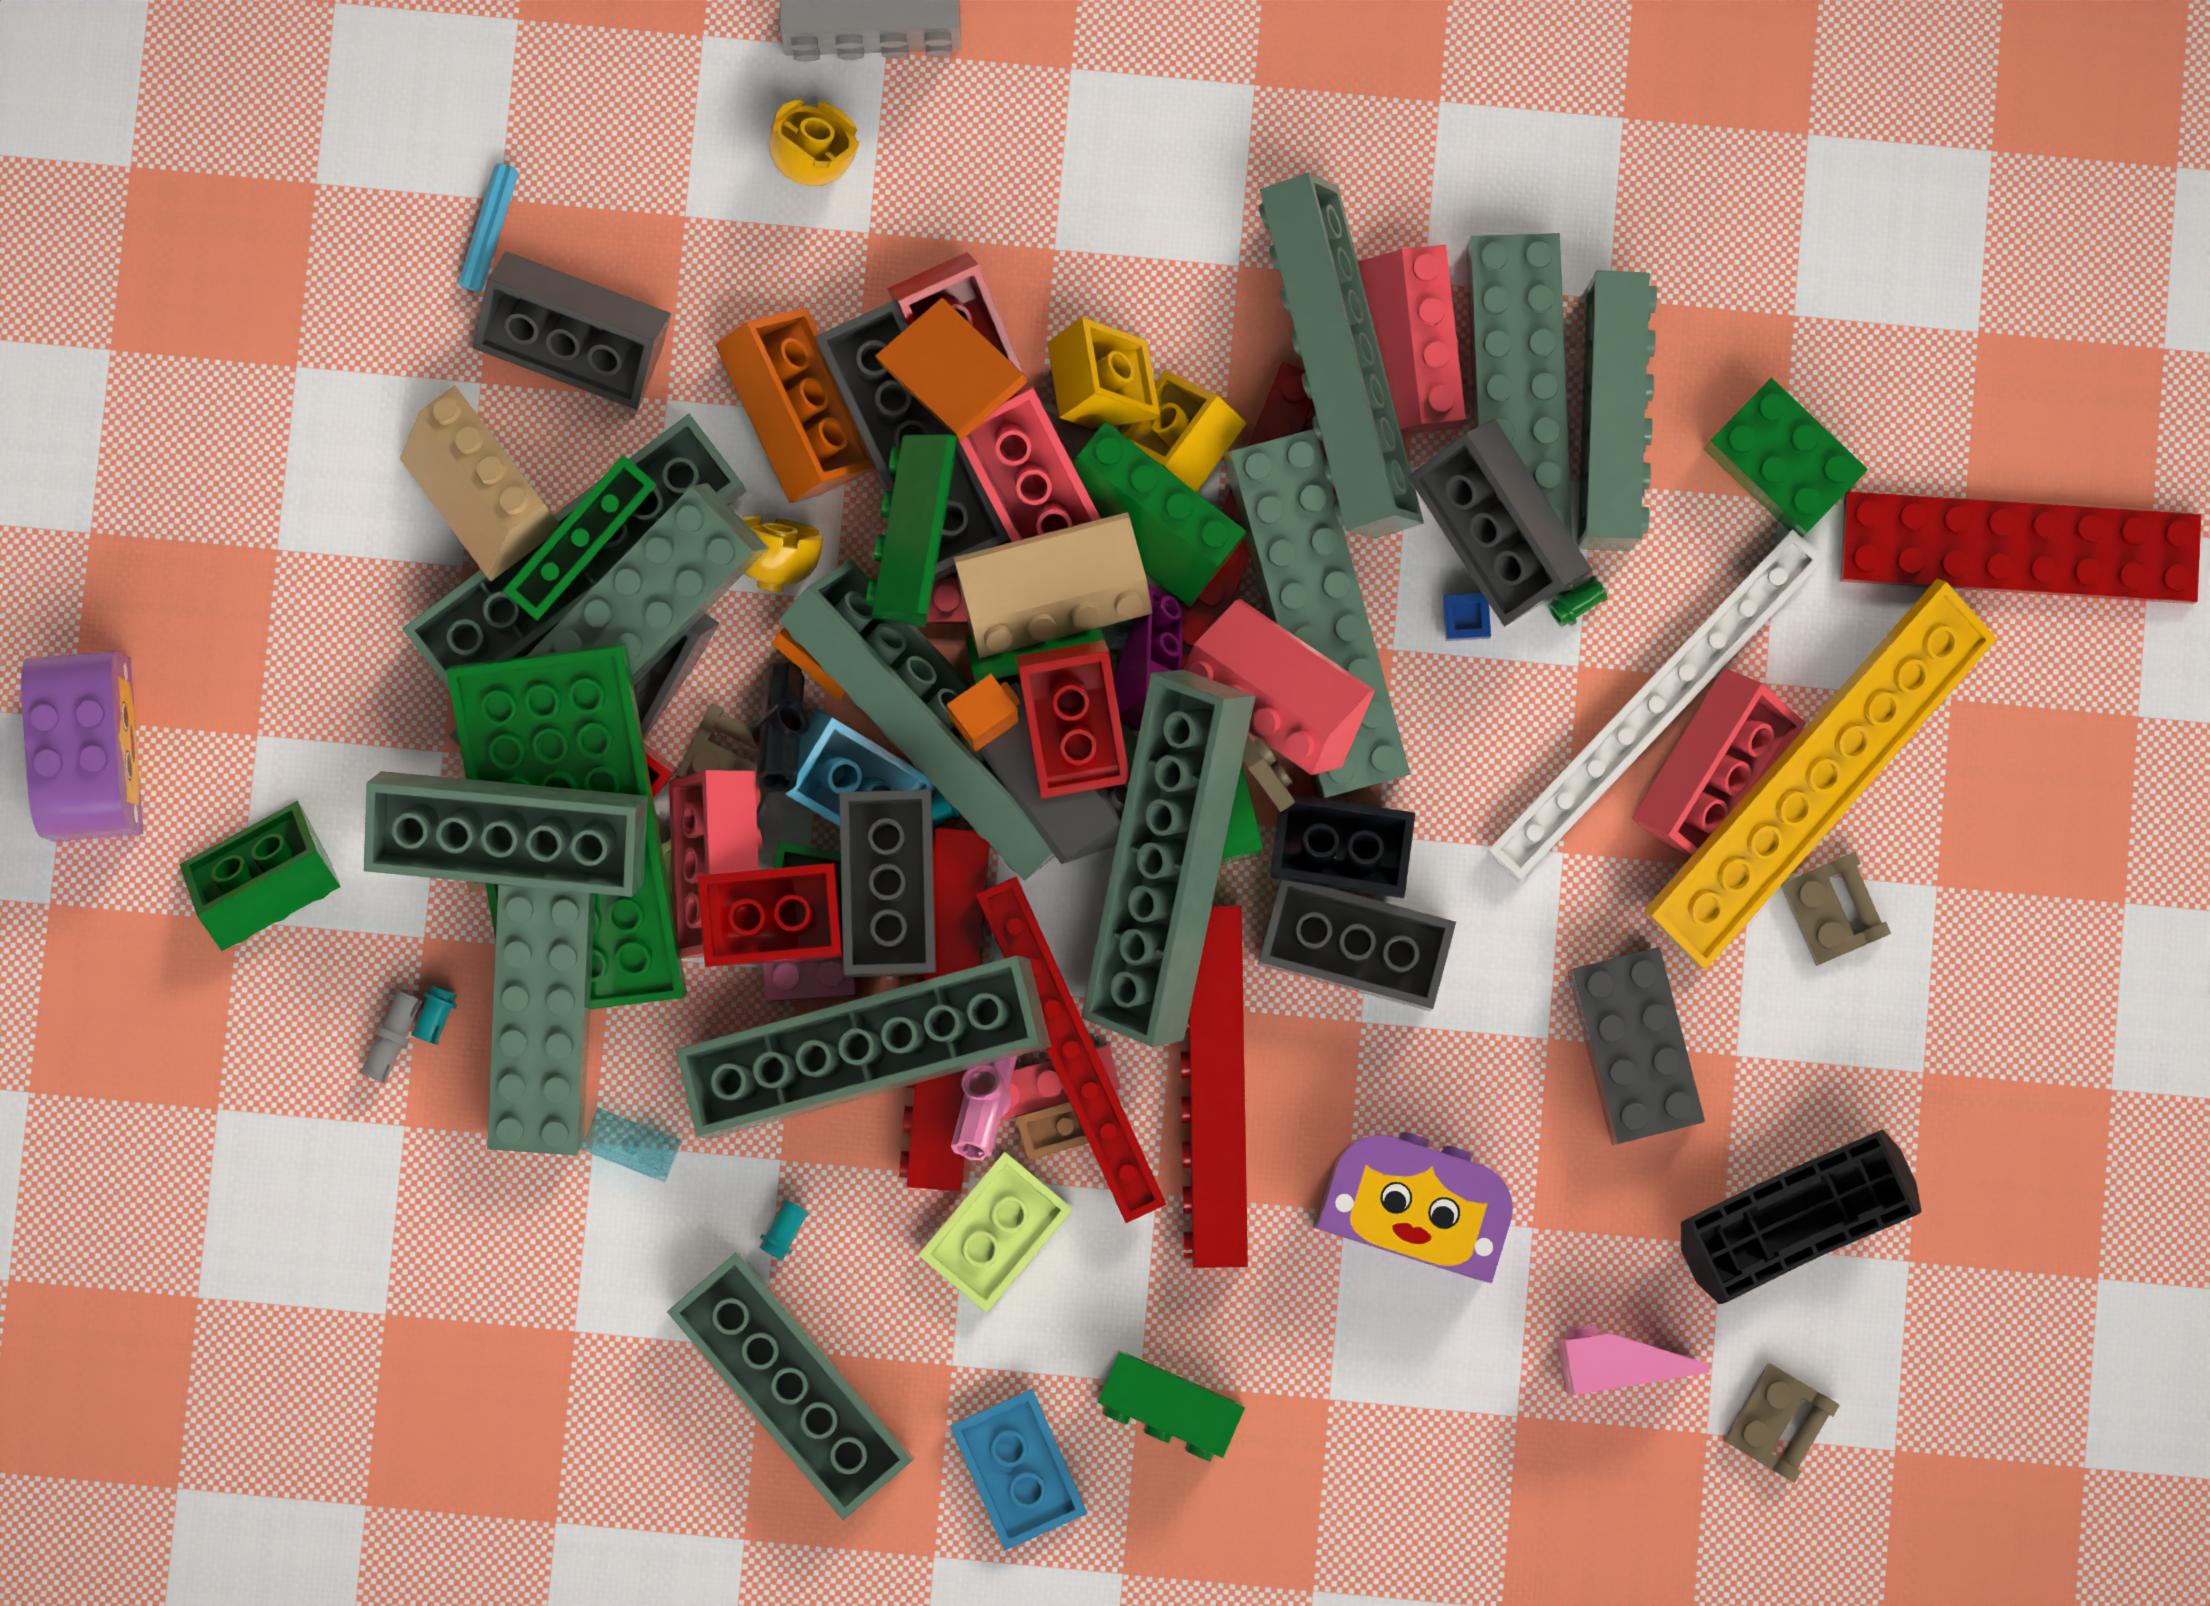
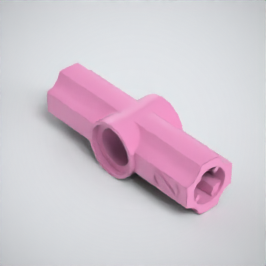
M1017 1056L971 1068L964 1073L961 1086L965 1094L951 1143L954 1153L960 1154L968 1160L983 1161L984 1158L992 1155L1001 1117L1011 1107L1012 1098L1008 1090Z

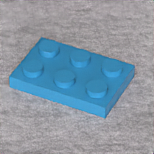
M1033 1388L950 1425L1004 1551L1087 1514Z

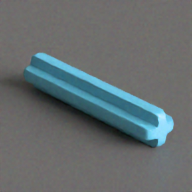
M497 163L493 168L459 278V284L467 290L481 292L483 290L518 177V171L512 166Z

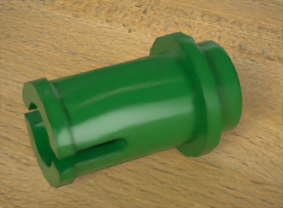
M1592 575L1588 580L1563 596L1560 594L1555 595L1553 602L1548 604V608L1555 621L1561 627L1567 624L1573 626L1577 623V617L1599 603L1605 602L1608 596L1602 584Z

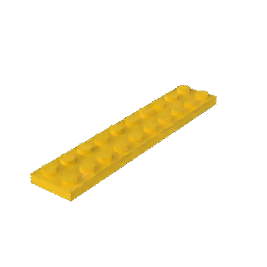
M1936 579L1645 908L1644 912L1700 968L1708 969L1997 641L1994 634L1947 582Z

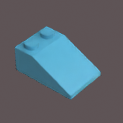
M815 708L809 717V730L800 737L797 785L789 792H781L840 827L839 792L931 790V793H933L936 787L912 765Z

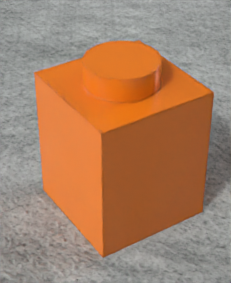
M989 674L947 704L948 718L972 750L976 752L1019 722L1018 708L1016 706L1020 704V701L1007 682L1004 681L999 685L993 675Z

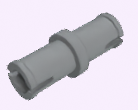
M396 990L395 997L382 1026H376L373 1032L377 1037L363 1068L360 1069L361 1074L379 1082L387 1083V1078L401 1047L406 1048L409 1039L406 1036L423 1001Z

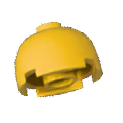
M795 99L785 103L775 114L769 137L768 148L775 167L785 177L807 186H825L842 177L853 162L859 148V141L855 137L857 132L855 123L843 111L829 103L818 101L817 107L803 105L805 99Z
M762 516L741 517L748 527L769 548L744 573L750 578L758 580V588L766 591L782 592L784 585L801 582L809 577L817 567L824 539L823 534L819 535L818 529L787 519L776 518L775 523L761 525Z

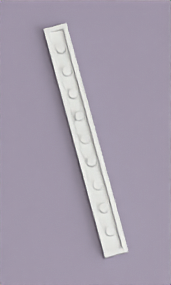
M1792 529L1487 852L1518 881H1521L1825 559Z

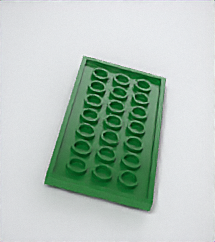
M626 643L449 667L446 672L466 779L648 796L644 884L632 897L595 893L590 1009L684 998L687 995V988ZM485 883L496 939L498 884Z

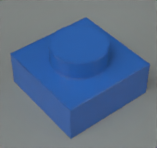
M1483 593L1443 596L1445 641L1491 638L1489 603Z

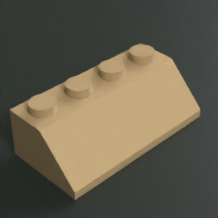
M455 385L419 411L400 460L487 578L492 581L549 539L560 526V523Z
M1128 512L954 557L968 628L979 659L1153 613L1147 579Z

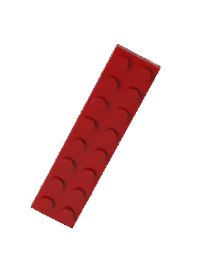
M1848 491L1845 493L1840 582L1930 587L1936 579L1947 582L1952 589L2195 604L2198 602L2202 514Z

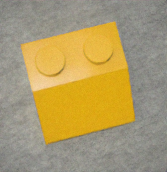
M1081 317L1047 342L1059 418L1090 429L1100 428L1105 421L1111 426L1155 420L1160 416L1147 340Z
M1164 370L1155 382L1160 416L1155 420L1125 424L1120 433L1197 492L1209 478L1210 473L1229 447L1235 442L1237 436L1247 423L1217 394Z

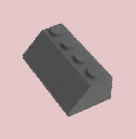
M506 251L487 279L473 349L638 410L661 354L671 313Z
M1496 419L1466 432L1408 476L1504 627L1562 592L1592 571V568Z
M1016 681L1010 687L1020 701V704L1016 706L1018 708L1019 722L979 749L980 753L1061 864L1114 847L1117 844L1128 788L1124 784L1041 799L1020 681Z

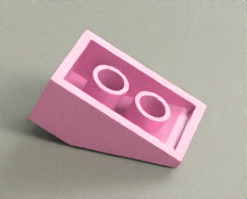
M1589 1324L1566 1328L1567 1337L1556 1338L1565 1391L1573 1395L1710 1373L1708 1363L1618 1335L1598 1331V1325Z

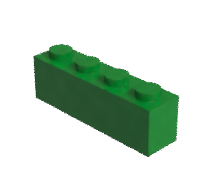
M622 455L505 587L503 592L537 621L657 484L627 457Z

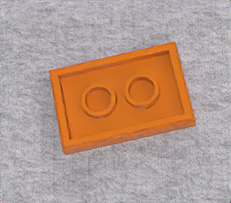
M943 298L939 299L875 355L878 362L954 436H957L960 441L1028 383L1024 374Z

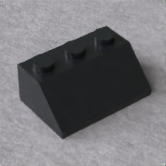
M1291 794L1295 803L1282 812L1278 811L1270 878L1404 899L1415 812Z

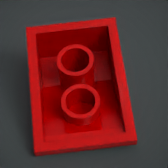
M968 252L887 288L892 301H897L908 326L939 299L943 298L1024 374L981 268Z
M1105 640L1015 656L1041 799L1129 783L1130 775L1110 656Z
M834 863L697 875L705 967L796 962L843 957V928L838 867Z

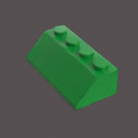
M1106 421L1073 462L1101 519L1128 512L1145 574L1189 608L1245 539L1246 531Z
M903 435L901 448L892 446L888 473L896 474L894 490H885L880 516L889 519L886 535L877 534L873 561L881 562L878 579H869L865 605L873 606L872 614L875 619L926 627L956 456L957 436Z

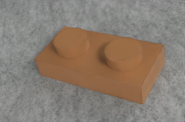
M1070 1102L1016 1116L1027 1160L1088 1144Z

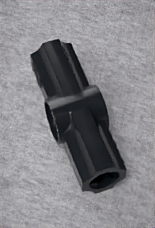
M790 661L786 663L774 662L765 669L761 718L753 723L751 729L754 742L759 747L756 778L759 780V787L771 793L777 791L789 792L797 785L800 737L810 727L809 716L803 708L805 677L802 675V669Z

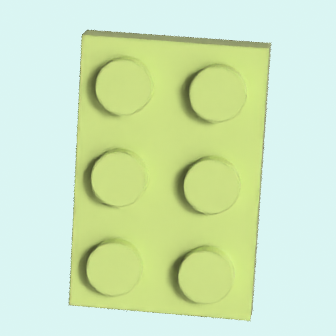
M1004 1151L918 1256L987 1313L1073 1211V1208Z

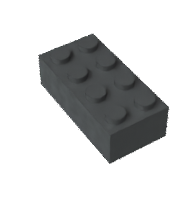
M931 790L839 792L844 976L850 978L937 975Z
M1279 880L1257 965L1431 1011L1434 1009L1456 922L1325 886Z
M1660 947L1567 971L1612 1145L1704 1123L1705 1118Z

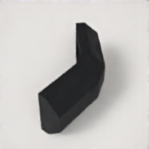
M1881 1129L1776 1175L1681 1221V1251L1696 1283L1718 1304L1727 1303L1831 1251L1918 1215L1922 1210L1917 1183L1901 1149Z

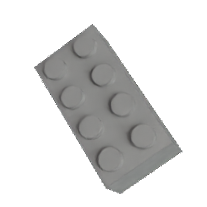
M780 0L781 38L786 56H794V60L805 62L819 60L820 55L838 54L839 59L857 60L864 58V53L882 52V56L885 58H904L908 56L909 51H926L927 56L945 57L952 55V50H961L960 0Z

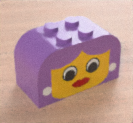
M118 650L26 658L21 672V700L29 804L38 835L53 842L144 834L131 658Z
M1400 1132L1399 1139L1386 1135H1374L1358 1139L1339 1153L1332 1166L1313 1228L1479 1281L1493 1282L1513 1213L1511 1194L1507 1185L1497 1173L1488 1167L1471 1162L1473 1154L1471 1152L1448 1145L1443 1146L1442 1152L1427 1148L1429 1139L1408 1132Z

